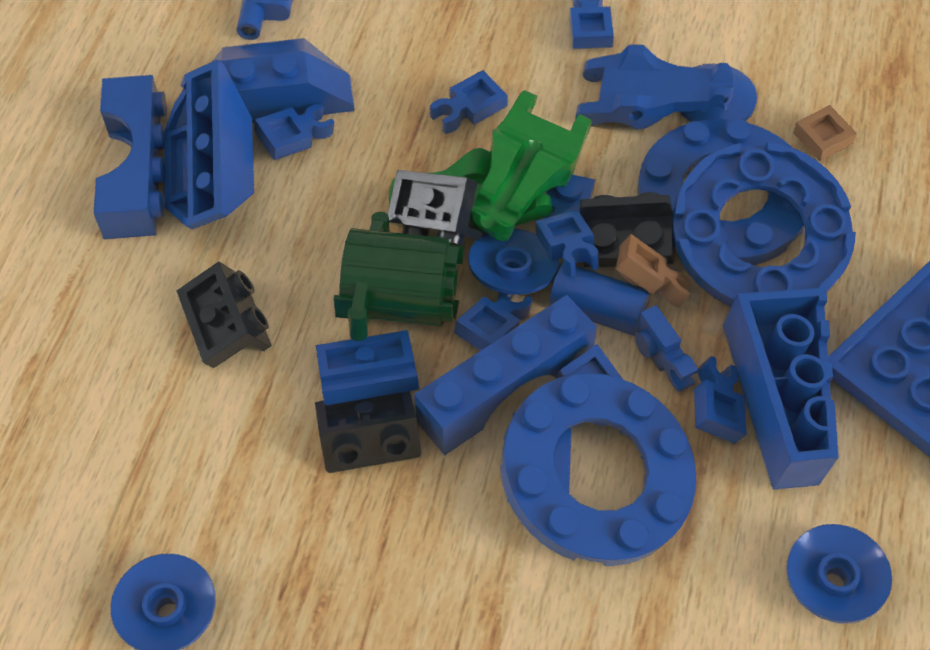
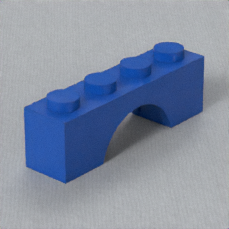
M153 75L102 78L100 112L109 137L125 142L132 148L120 166L96 178L93 214L103 239L155 236L157 218L164 216L163 197L161 191H158V183H164V162L162 157H159V150L164 149L165 129L164 125L160 124V117L167 116L164 91H157Z
M565 295L416 392L414 399L417 423L444 455L448 454L482 431L494 410L516 389L540 376L551 375L556 379L559 378L556 374L559 370L595 346L597 326L568 295Z

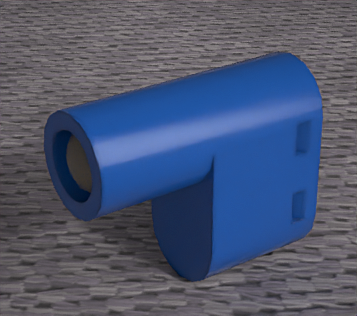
M243 0L236 28L237 34L246 40L257 39L260 36L263 20L284 21L289 18L293 0Z

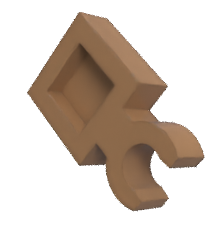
M630 234L619 246L616 270L621 273L628 283L633 286H641L652 295L659 291L667 302L677 308L691 295L686 290L691 284V280L682 272L671 270L667 267V259L635 236Z

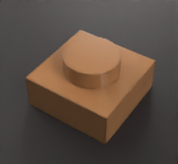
M830 105L797 121L793 132L819 161L852 145L857 134Z

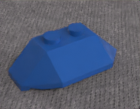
M305 38L223 47L212 60L213 62L218 59L224 63L252 117V123H255V119L289 108H293L299 116L305 114V110L314 104L323 105V115L354 111L350 74Z
M218 59L184 74L181 87L184 89L173 105L164 131V207L192 230L227 217L254 194L252 117L224 63Z

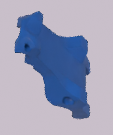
M629 44L622 53L588 59L585 62L583 69L584 79L590 82L602 80L600 96L597 102L579 104L576 109L575 120L581 114L592 119L591 126L606 122H618L629 125L637 130L650 127L673 112H692L694 110L707 112L711 106H720L725 111L733 98L735 73L728 63H718L713 69L677 66L659 59L645 45Z

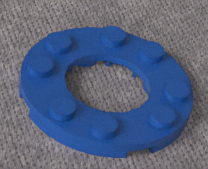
M742 119L692 121L665 134L648 151L639 173L637 196L645 192L669 195L672 210H674L684 177L690 173L692 167L713 152L741 143V146H765L767 142L791 146L774 133ZM768 191L767 201L763 208L751 217L736 221L719 220L720 233L727 248L736 258L750 263L752 266L767 262L784 253L787 246L799 234L802 235L805 229L797 209L787 199L771 191Z
M767 142L765 146L733 144L721 148L704 158L694 167L684 181L676 199L672 216L674 244L683 266L704 291L728 306H732L739 293L827 287L828 292L839 280L850 262L854 250L856 232H853L849 213L851 204L837 179L822 164L809 155L792 147ZM755 189L771 191L787 199L800 213L805 226V243L799 255L786 265L766 267L752 266V264L736 258L723 242L720 233V212L727 201L738 193Z
M597 373L571 374L557 378L542 385L524 400L505 431L500 472L508 502L515 515L531 535L547 548L573 561L579 558L591 562L604 563V566H618L636 562L659 550L676 534L688 517L696 490V467L689 441L672 413L653 395L631 382ZM583 422H591L599 426L610 425L620 429L619 432L621 434L627 435L634 441L644 461L645 475L642 493L632 504L619 510H596L579 503L565 491L555 472L553 454L558 439L567 429Z

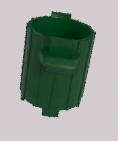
M385 212L374 213L371 216L369 230L352 228L347 235L341 262L339 295H334L333 298L335 317L348 319L349 334L351 339L355 341H362L367 338L370 320L437 327L443 326L444 321L452 322V319L457 317L459 300H455L458 278V265L456 264H463V246L452 245L451 238L390 232L388 214Z

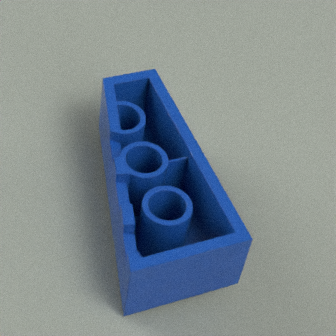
M827 287L739 293L723 323V329L734 365L738 371V378L773 490L820 485L839 458L835 401L831 399L830 392L833 370L832 362L828 361L827 350L830 329L829 321L825 320L824 308L827 303Z

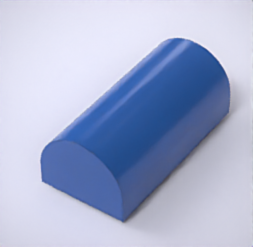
M562 263L552 286L549 306L565 295H568L592 322L635 336L640 312L646 310L651 293L642 287L633 286L630 283L576 266V276L570 277L565 273Z

